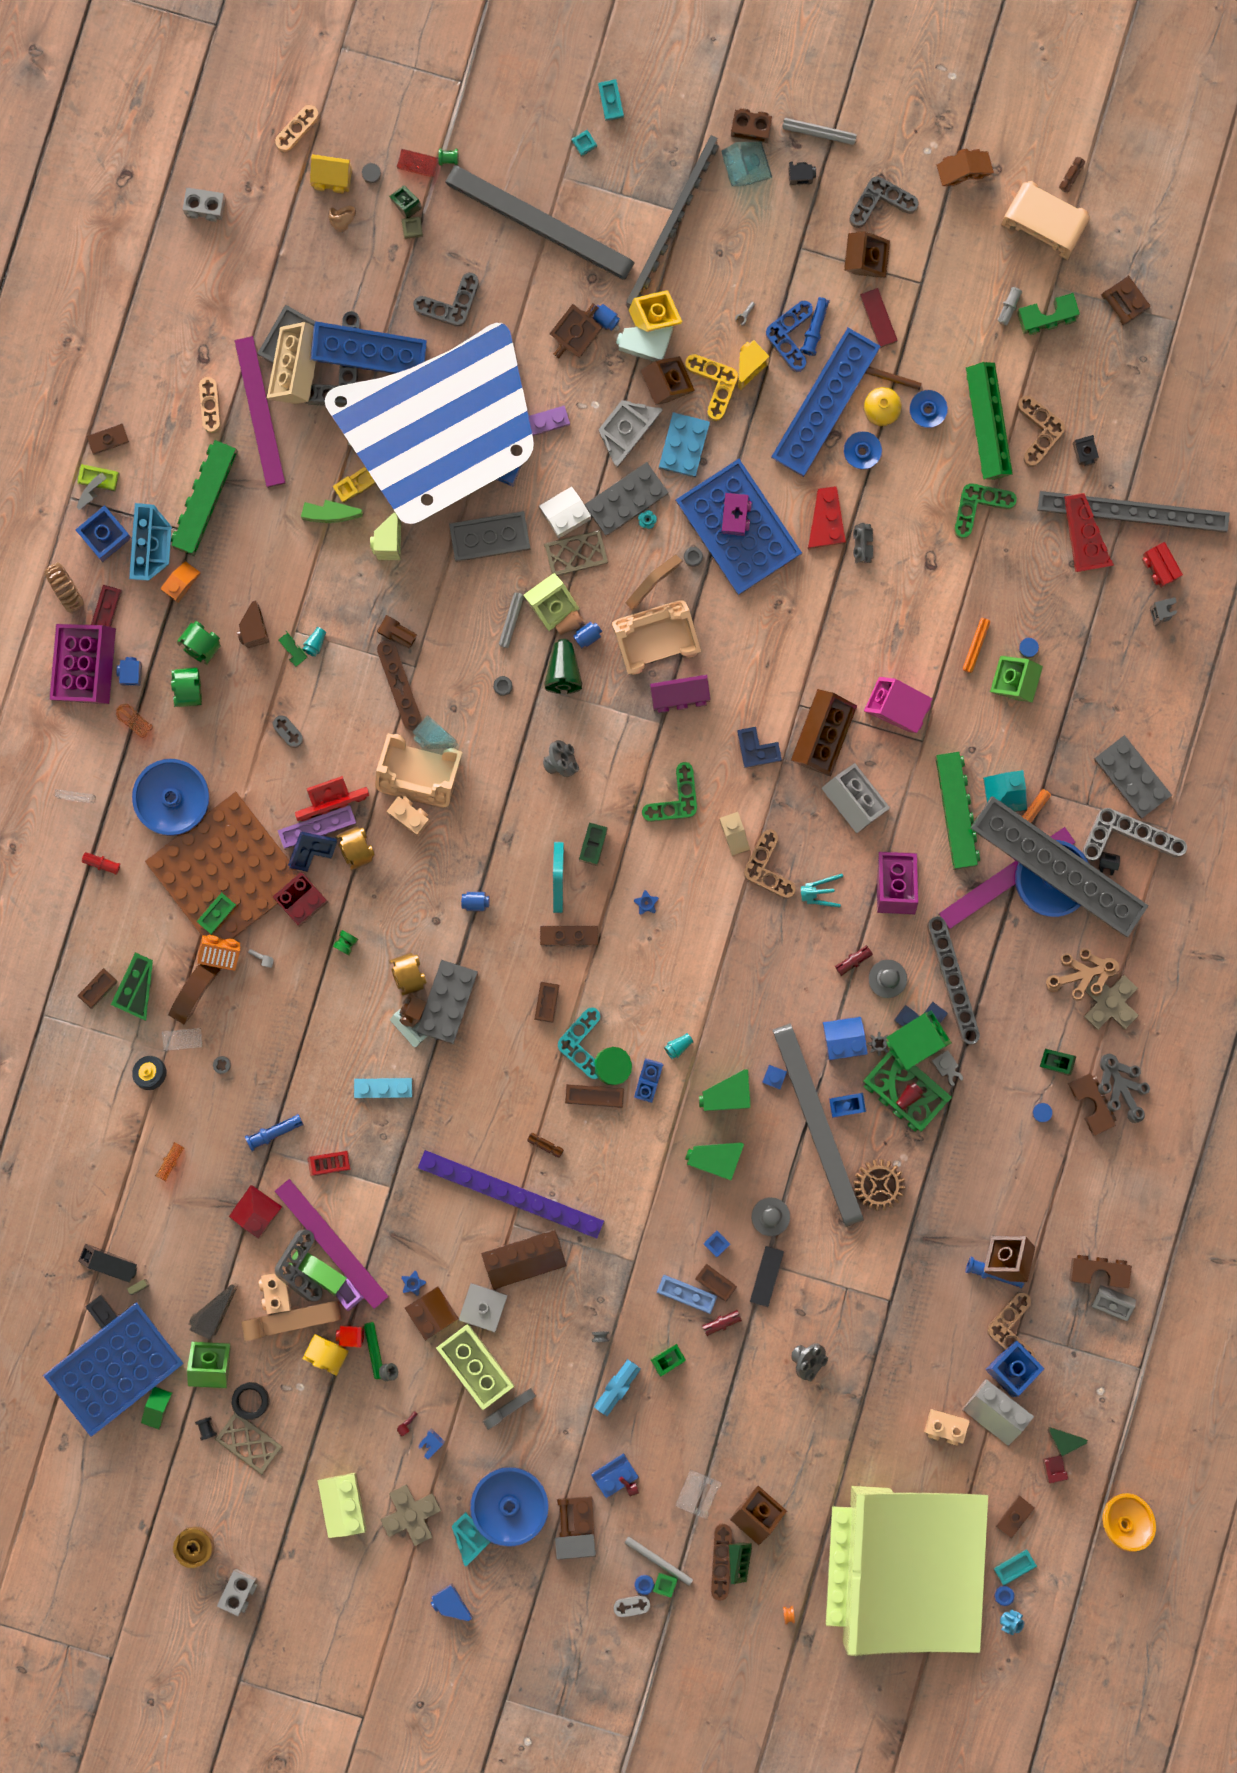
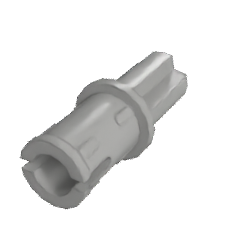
M1016 287L1011 288L1006 302H1003L1004 306L998 318L999 323L1003 325L1009 323L1013 311L1017 309L1018 300L1023 293L1020 289Z

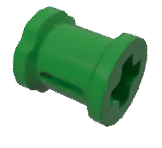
M439 149V166L443 164H455V166H458V149Z

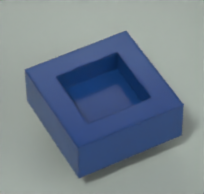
M769 1065L762 1083L780 1090L787 1071Z
M715 1231L703 1243L716 1257L730 1245L718 1231Z

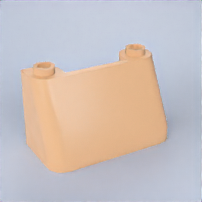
M1024 182L1005 214L1001 225L1008 229L1011 226H1016L1017 231L1021 229L1053 246V250L1056 251L1058 248L1061 252L1059 256L1068 260L1090 220L1089 213L1082 208L1077 209L1039 189V186L1034 182Z
M683 600L626 616L612 623L628 674H639L645 668L646 663L678 653L690 658L701 652L689 608Z
M388 733L376 770L375 788L385 794L401 798L405 796L409 800L438 807L449 806L462 751L449 748L440 755L408 747L401 735Z

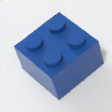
M105 505L75 529L102 562L132 539Z

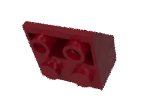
M302 872L273 896L276 902L299 927L328 903L327 899Z

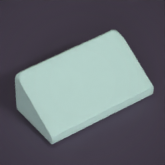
M399 1010L390 1018V1021L415 1048L428 1037L417 1033L421 1019L413 1028L404 1026L399 1021L402 1015L399 1013Z

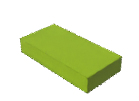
M81 464L77 483L88 486L97 475L103 473L107 479L96 488L115 491L119 472Z

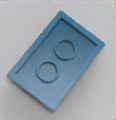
M673 412L659 468L696 477L710 422Z

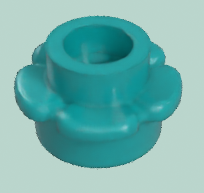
M650 510L640 513L638 517L639 525L642 528L651 529L657 522L656 515Z

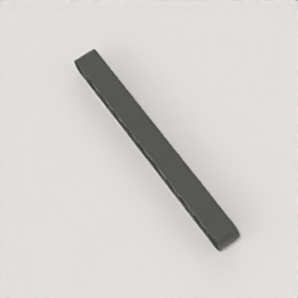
M454 165L445 181L454 190L620 279L626 280L635 264L633 260L461 167Z
M789 1023L773 1029V1034L844 1225L848 1227L864 1221L793 1027Z

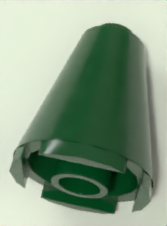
M559 639L553 645L544 682L545 690L548 692L561 694L562 690H567V694H572L582 689V680L574 647L567 639Z

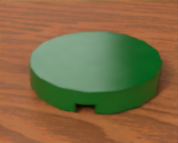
M619 1047L603 1049L598 1053L594 1061L596 1076L607 1085L623 1083L628 1079L632 1071L630 1056Z

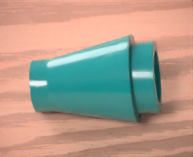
M316 627L315 631L303 643L304 647L302 650L308 655L316 657L317 654H320L327 632L322 628Z
M686 1033L679 1038L667 1042L664 1049L671 1059L679 1058L693 1043V1040Z

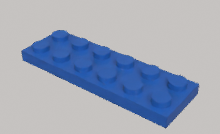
M316 321L314 323L310 360L395 374L425 362L427 340Z

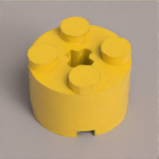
M314 1335L302 1359L337 1376L349 1351L328 1339Z

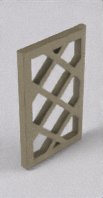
M601 530L544 544L551 572L557 576L608 563ZM597 535L598 542L594 546L587 542L586 539ZM574 540L581 541L576 551L566 546L567 543ZM583 544L593 548L588 558L578 553ZM550 546H562L557 556L550 552ZM564 548L574 553L569 563L559 558ZM595 551H598L602 554L603 560L593 562L591 558ZM576 556L586 561L584 565L576 567L571 565ZM557 560L566 565L564 570L555 572L554 565Z
M234 1413L219 1435L215 1437L218 1443L261 1475L282 1447L247 1419L239 1417L236 1413ZM236 1417L244 1423L245 1428H233V1421ZM253 1429L261 1436V1440L250 1441L248 1430ZM245 1431L247 1442L236 1443L234 1432ZM225 1433H231L232 1444L228 1445L221 1440ZM265 1442H270L277 1447L273 1453L266 1454ZM262 1443L263 1454L252 1456L250 1444ZM247 1445L249 1456L244 1457L237 1452L236 1446ZM264 1457L262 1468L260 1469L253 1464L252 1459Z

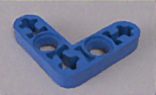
M808 301L799 302L766 329L768 341L795 372H800L805 368L806 358L787 334L812 315L813 307ZM801 306H803L804 308L808 307V314L804 312L800 314V320H798L797 316L794 313H792L795 311V313L798 314L801 311ZM792 317L795 323L792 326H786L784 319ZM771 329L774 331L778 330L777 335L780 339L784 336V339L780 340L778 344L775 343L778 342L776 336H770ZM789 343L791 351L788 353L783 352L780 348L781 345ZM794 351H796L794 357L797 360H802L800 367L798 365H793L794 359L792 357H790V359L787 358L791 356Z

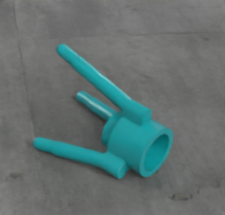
M843 874L812 883H805L806 886H801L802 901H807V904L840 908L841 904L813 900L817 898V894L835 892V889L816 890L814 886L842 878Z

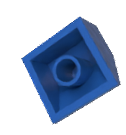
M861 1017L823 1022L828 1060L868 1054Z
M1016 1341L1002 1352L985 1370L1011 1397H1017L1044 1370V1367Z

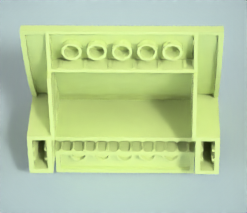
M851 1486V1507L832 1506L826 1626L844 1627L843 1644L847 1654L865 1655L901 1652L980 1653L988 1495L893 1493L890 1488Z

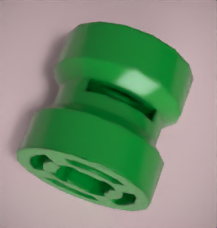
M342 930L339 934V940L335 941L333 947L349 956L352 952V946L359 939Z

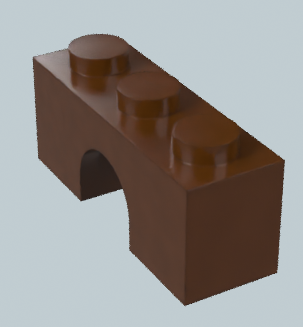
M1089 1073L1068 1083L1076 1101L1089 1098L1095 1104L1093 1114L1084 1118L1093 1136L1116 1126L1114 1123L1117 1121L1112 1111L1108 1110L1106 1106L1108 1100L1105 1094L1103 1095L1099 1092L1098 1086L1100 1084L1095 1075L1092 1076Z
M1077 1255V1258H1072L1069 1281L1091 1284L1093 1273L1097 1270H1104L1108 1275V1286L1129 1289L1132 1265H1127V1261L1116 1259L1115 1263H1110L1108 1258L1096 1257V1261L1088 1260L1089 1256Z

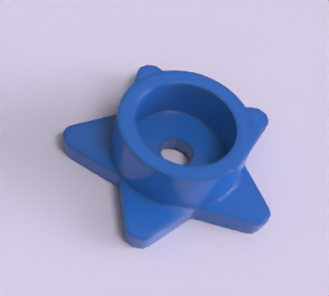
M644 890L642 897L634 899V902L639 905V914H643L646 911L655 913L654 904L659 898L650 896L647 890Z
M414 1271L411 1276L401 1277L405 1283L403 1293L411 1291L418 1296L420 1287L426 1284V1281L419 1279L417 1271Z

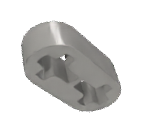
M644 1595L621 1598L614 1604V1612L619 1617L644 1614L650 1608V1601ZM640 1599L643 1602H647L643 1610H640V1607H633V1604H638ZM620 1603H623L624 1606L631 1605V1608L625 1609V1613L617 1610Z

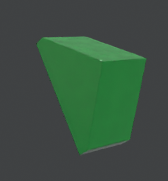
M677 1344L651 1358V1362L660 1377L686 1361Z
M158 1387L153 1388L144 1408L142 1424L160 1429L172 1392Z

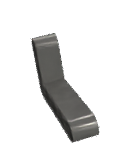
M353 311L346 312L342 319V326L361 329V321L358 314ZM355 318L357 321L354 325H348L347 320ZM340 365L339 386L357 383L358 368ZM346 374L353 375V379L351 381L347 382L343 380ZM312 384L311 391L314 392V396L304 403L326 406L325 398H323L324 394L338 386ZM338 396L335 398L334 403L336 406L345 407L347 400L342 399L343 396Z

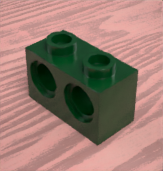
M589 822L579 861L598 866L608 827Z

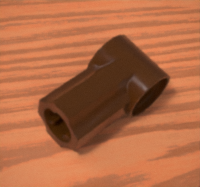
M386 615L376 632L410 649L416 640L417 634Z

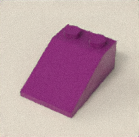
M879 852L877 913L915 915L918 906L917 853Z

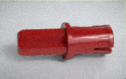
M87 852L82 856V863L96 867L99 871L102 869L115 875L119 872L121 864L105 859V856L99 857Z

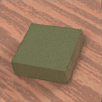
M420 216L401 219L404 239L423 237Z
M144 1279L127 1288L130 1295H134L148 1287L149 1283L147 1279Z

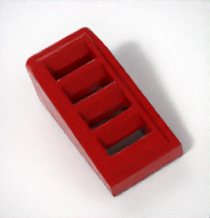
M347 1151L308 1157L311 1177L350 1170ZM338 1156H342L343 1167L339 1165ZM332 1157H334L335 1168L333 1169L331 1164ZM323 1159H326L327 1170H324ZM315 1160H318L320 1171H316Z

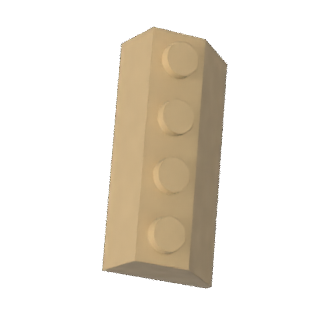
M302 322L280 327L267 399L293 404L309 401L316 361L310 360L314 326Z

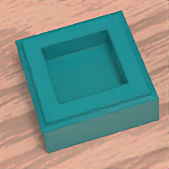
M588 130L571 139L581 157L597 147L595 140Z

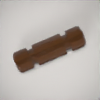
M1076 157L1073 161L1074 165L1070 166L1064 181L1059 185L1062 191L1069 192L1071 189V183L1074 184L1081 171L1080 168H1083L1085 165L1083 158Z
M531 1133L527 1139L529 1143L536 1144L538 1148L548 1153H553L552 1155L560 1158L564 1151L563 1148L554 1146L555 1144L542 1137L539 1138L534 1133Z

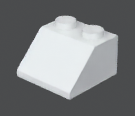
M572 487L539 506L558 539L591 520V515Z

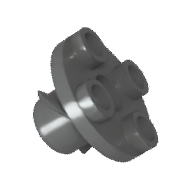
M560 740L551 743L549 756L543 759L545 770L550 774L558 772L564 777H570L578 772L579 766L576 763L573 746Z
M882 960L876 963L870 970L869 985L878 996L892 998L899 995L905 989L907 974L900 963L894 960Z
M773 1197L764 1198L752 1210V1223L756 1230L763 1235H779L789 1225V1209L780 1199Z
M818 1343L812 1344L807 1348L799 1345L791 1354L792 1361L797 1363L796 1374L803 1380H814L821 1367H824L828 1362L825 1348Z

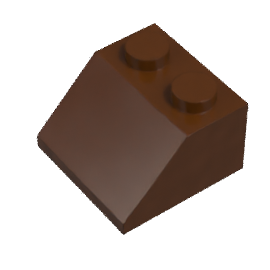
M867 231L848 233L844 271L855 275L886 278L890 240Z
M680 356L654 361L641 370L655 405L668 403L695 391Z
M252 601L239 624L240 630L237 631L239 641L242 645L245 644L247 648L270 643L260 606L257 601Z
M991 1236L984 1272L1010 1282H1028L1035 1246L1027 1237Z
M438 1286L405 1307L406 1312L425 1341L459 1319Z
M757 1486L738 1507L730 1520L754 1542L760 1545L772 1533L787 1510L760 1486Z

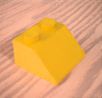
M312 154L311 186L320 191H325L326 188L333 189L335 193L349 192L352 175L350 160Z
M668 290L634 298L629 308V313L635 326L646 332L682 324V320Z
M754 340L751 343H745L740 349L738 388L740 390L769 363L770 356Z

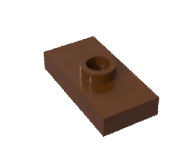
M123 424L87 436L93 455L129 443Z
M103 968L77 996L90 1009H93L114 987L118 980Z
M540 982L534 1020L554 1022L560 985Z
M707 1263L695 1278L725 1302H727L737 1288L735 1284Z
M1019 1495L997 1523L996 1527L1012 1539L1035 1507Z

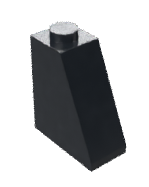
M86 1243L78 1262L89 1269L129 1283L137 1273V1264Z

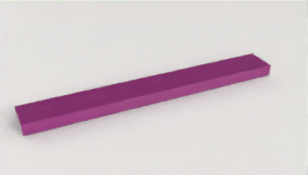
M251 336L234 340L266 487L286 484L254 338Z
M1065 827L1050 836L1054 840L1065 841L1072 845L1076 843ZM1015 860L938 913L945 920L947 927L951 929L1015 885V872L1018 862Z
M290 1179L275 1190V1193L302 1225L313 1233L314 1239L373 1309L389 1297Z

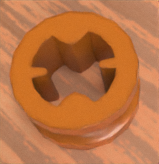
M790 1606V1608L783 1607L785 1625L788 1622L795 1624L793 1606Z

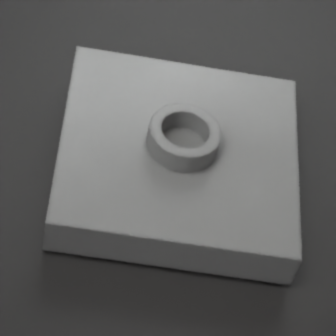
M471 1283L459 1320L496 1332L508 1295Z

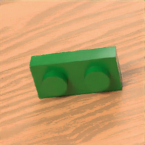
M221 892L196 922L210 934H213L237 905Z

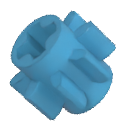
M1012 1609L1010 1613L1005 1612L1000 1619V1624L1003 1626L1001 1630L1012 1636L1014 1633H1020L1024 1627V1621L1021 1619L1023 1615Z

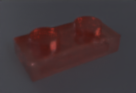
M401 149L397 169L434 178L438 157Z

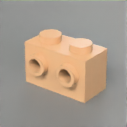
M398 796L387 810V813L419 836L430 822L427 818L428 814L420 808L418 810L413 808V802L405 796L402 799Z
M275 1273L262 1275V1279L259 1280L260 1291H264L265 1299H262L263 1311L266 1310L267 1314L292 1310L288 1285L281 1281Z
M930 1409L924 1432L928 1433L929 1438L939 1440L940 1437L946 1438L947 1443L958 1446L959 1442L964 1443L969 1420Z

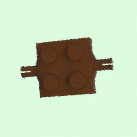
M592 303L587 311H583L572 304L549 333L560 345L553 353L557 358L560 359L565 350L571 351L580 358L603 329L592 317L599 308L596 304Z

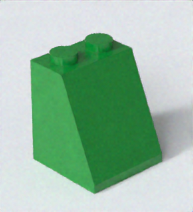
M932 1010L922 1014L886 1037L888 1039V1047L892 1052H896L898 1063L902 1068L905 1067L906 1070L911 1069L952 1044Z
M744 1069L704 1090L702 1096H699V1108L703 1107V1111L751 1108L748 1069Z
M729 1143L693 1146L692 1150L688 1149L685 1160L688 1161L687 1165L732 1180L744 1144Z

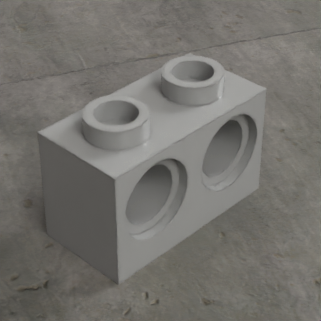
M186 188L183 212L192 219L205 217L206 220L216 222L217 219L222 220L226 197L224 193ZM198 201L199 205L196 208H191V202ZM215 203L218 205L216 210H209L211 204Z
M235 1569L217 1607L236 1616H239L241 1612L245 1613L249 1602L246 1600L249 1594H254L257 1584H255L257 1578ZM238 1580H246L248 1587L246 1589L239 1588ZM231 1597H236L239 1600L238 1607L230 1605L229 1600Z

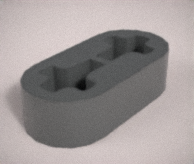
M282 715L274 719L273 727L284 741L293 748L301 746L303 736L292 722ZM279 720H281L282 722L286 720L285 726L288 728L287 731H285L282 727L279 729L277 728L279 726ZM291 732L294 736L298 734V743H290L291 737L288 733Z

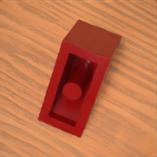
M341 1325L340 1330H336V1341H339V1346H364V1326Z

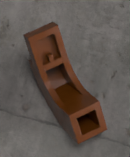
M198 965L179 992L168 1015L185 1025L193 1015L201 997L222 968Z

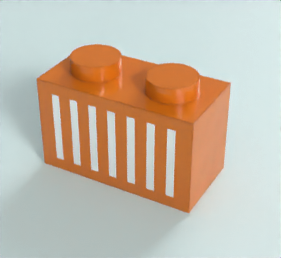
M202 935L197 964L235 971L240 953V942L234 939H221L214 935Z

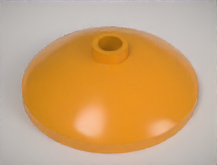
M1124 1493L1113 1497L1106 1504L1103 1512V1525L1108 1538L1114 1545L1128 1552H1137L1150 1545L1156 1533V1521L1151 1508L1143 1499L1133 1494Z

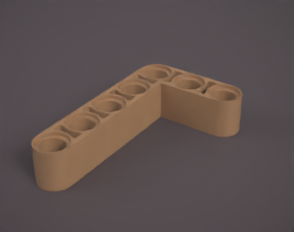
M337 1300L242 1321L241 1325L244 1340L250 1341L268 1335L338 1321L342 1318Z

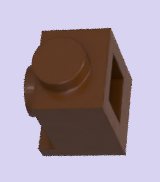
M409 994L403 1001L399 1012L402 1014L399 1020L401 1024L413 1028L420 1020L427 1002Z

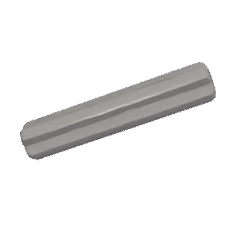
M520 593L513 594L499 641V646L503 648H508L524 598Z

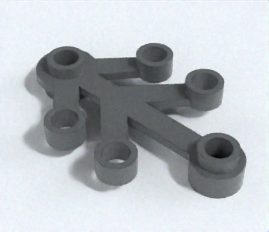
M1113 1054L1102 1056L1100 1067L1103 1070L1101 1084L1098 1086L1099 1092L1103 1095L1111 1092L1110 1077L1112 1076L1114 1079L1111 1099L1107 1104L1108 1109L1112 1112L1120 1109L1119 1096L1121 1092L1130 1109L1127 1113L1129 1121L1132 1123L1141 1122L1145 1117V1112L1142 1108L1137 1107L1128 1088L1137 1091L1140 1095H1145L1149 1093L1150 1086L1147 1083L1139 1084L1125 1079L1119 1073V1071L1124 1072L1129 1077L1136 1078L1140 1076L1141 1069L1136 1065L1130 1067L1119 1063L1117 1057ZM1103 1085L1106 1086L1107 1091L1103 1089ZM1113 1102L1116 1104V1108L1112 1106Z

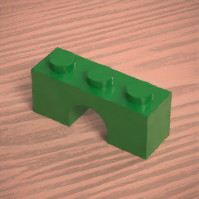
M1074 293L1055 298L1053 302L1055 313L1052 315L1042 314L1037 303L1019 308L1017 315L1023 334L1029 333V335L1039 333L1040 329L1047 328V330H1051L1064 322L1066 325L1076 322L1080 312Z

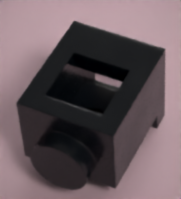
M789 162V185L812 184L813 178H816V166L812 167V164L807 162H799L796 165H793V162Z
M1091 435L1074 440L1073 447L1078 464H1084V466L1095 464L1099 456L1094 436ZM1089 448L1091 452L1086 454L1084 449Z

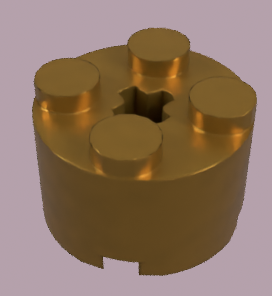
M354 827L336 835V840H341L339 848L346 863H351L352 865L349 868L351 871L372 862V858L375 856L371 845L367 846L366 844L367 836L363 827L360 829Z
M408 953L389 960L390 964H394L391 971L398 989L402 988L403 990L400 993L401 996L424 989L423 985L427 984L424 973L419 972L420 961L417 954Z
M201 1527L185 1529L176 1537L173 1543L174 1556L182 1566L187 1568L202 1566L211 1558L214 1552L212 1535ZM193 1543H195L196 1547H198V1549H196L194 1552L192 1551V1548L189 1547V1545H192Z

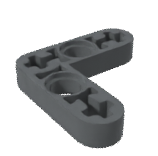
M873 177L850 215V223L856 228L863 227L879 199L908 214H912L917 210L918 199L881 177ZM879 182L882 189H885V186H887L885 195H882L883 190L880 188L874 190L873 184ZM894 190L898 192L899 197L896 200H891L888 197L889 191ZM902 195L905 196L903 199L904 201L909 202L910 200H912L914 207L911 206L910 208H907V203H905L904 201H902V203L899 204ZM864 198H871L873 201L872 206L865 207L862 204ZM862 209L864 211L861 217L863 221L859 220L857 223L853 216H858Z
M470 272L463 275L453 305L425 296H419L413 303L415 311L420 315L460 327L464 325L479 285L478 277ZM473 278V282H475L469 288V291H473L472 293L466 291L467 282L465 280ZM461 295H467L469 297V302L467 304H461L459 302V297ZM425 301V305L431 307V303L434 305L432 306L431 313H428L429 308L423 307L420 310L417 304ZM441 306L445 309L443 316L435 314L437 307ZM456 306L462 309L461 317L463 319H459L458 322L453 317V315H457L459 312V308H456Z
M300 1230L295 1234L275 1267V1275L305 1300L318 1301L322 1296L321 1287L298 1269L314 1242V1235L309 1230ZM302 1235H306V1237H305V1239L307 1240L306 1242H303L304 1239H303ZM293 1249H296L298 1251V1257L296 1260H293L291 1258V1252ZM282 1267H286L287 1274H283ZM298 1276L302 1279L300 1287L295 1285V1279ZM305 1288L314 1289L313 1293L315 1295L311 1296L312 1293L309 1290H305Z
M532 1388L487 1416L483 1420L488 1430L500 1423L503 1418L536 1397Z

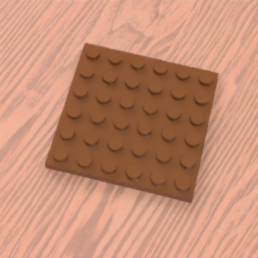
M234 792L208 812L195 828L178 835L145 861L201 935H214L221 939L235 938L274 908L278 903L273 896L299 874L296 869L289 867L290 860L237 792ZM222 892L237 906L214 933L210 934L196 921Z

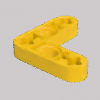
M696 354L689 355L685 362L686 369L689 372L718 382L707 414L712 421H719L725 414L738 379L737 371ZM696 359L697 364L701 366L702 362H705L703 372L700 371L701 367L699 366L691 368V364L688 362ZM713 365L717 368V372L714 375H709L706 372V368ZM720 368L724 369L722 371L723 374L728 375L731 372L734 379L726 381V376L721 375V379L717 378L720 374ZM724 389L728 392V397L720 399L717 396V392ZM714 400H716L718 403L725 404V406L720 405L719 412L721 414H717L716 416H713V412L711 411V409L715 410L717 406V403H714Z

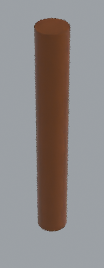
M868 367L865 372L866 374L920 390L922 384L872 367Z

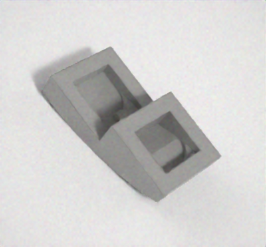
M103 473L97 475L85 488L77 504L78 510L97 497L93 489L107 479Z

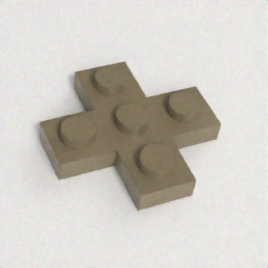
M1123 975L1111 988L1104 984L1102 994L1094 996L1091 993V986L1097 983L1099 979L1098 976H1095L1085 992L1096 1004L1086 1013L1084 1018L1099 1030L1112 1017L1125 1030L1139 1016L1125 1003L1138 988ZM1095 987L1093 988V990L1095 992H1099L1100 988Z
M407 1484L390 1492L389 1495L397 1511L381 1519L388 1536L391 1537L407 1529L415 1546L432 1538L433 1536L424 1519L441 1511L434 1494L431 1493L415 1501Z

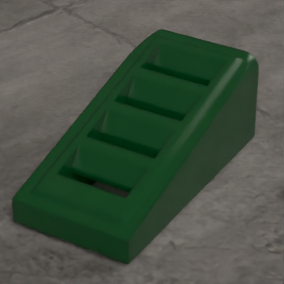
M752 1543L729 1545L731 1584L747 1582Z

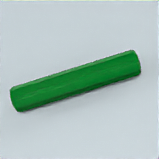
M374 1322L364 1324L373 1375L374 1379H381L379 1369L382 1366V1359Z

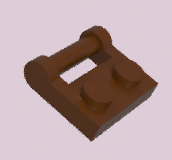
M1129 275L1101 294L1102 298L1108 301L1121 319L1120 323L1123 326L1151 306ZM1117 293L1130 314L1126 315L1112 294Z
M592 1496L557 1499L561 1523L559 1537L594 1534ZM573 1504L575 1531H569L567 1505Z

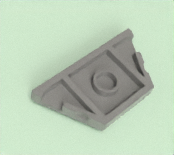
M622 400L598 429L617 468L662 413L663 409Z

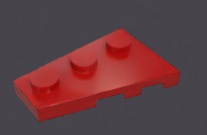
M837 486L820 488L817 491L808 549L846 543Z

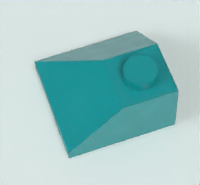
M1023 770L983 777L987 802L991 797H994L1014 812L1027 810L1026 784Z

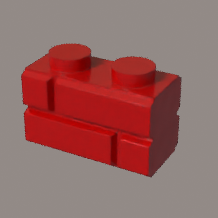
M1165 542L1144 552L1142 561L1147 569H1151L1153 573L1151 577L1155 585L1159 584L1162 588L1183 576Z

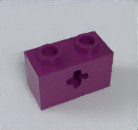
M725 493L722 534L744 536L745 531H749L750 520L746 519L747 512H751L752 501L748 500V495ZM735 511H739L740 516L738 519H735V515H733Z

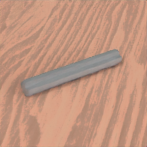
M788 118L784 119L782 126L786 130L851 145L855 144L857 137L854 133Z

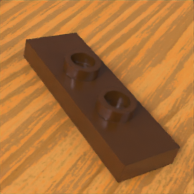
M540 926V945H598V926Z
M566 1084L565 1104L623 1108V1088Z

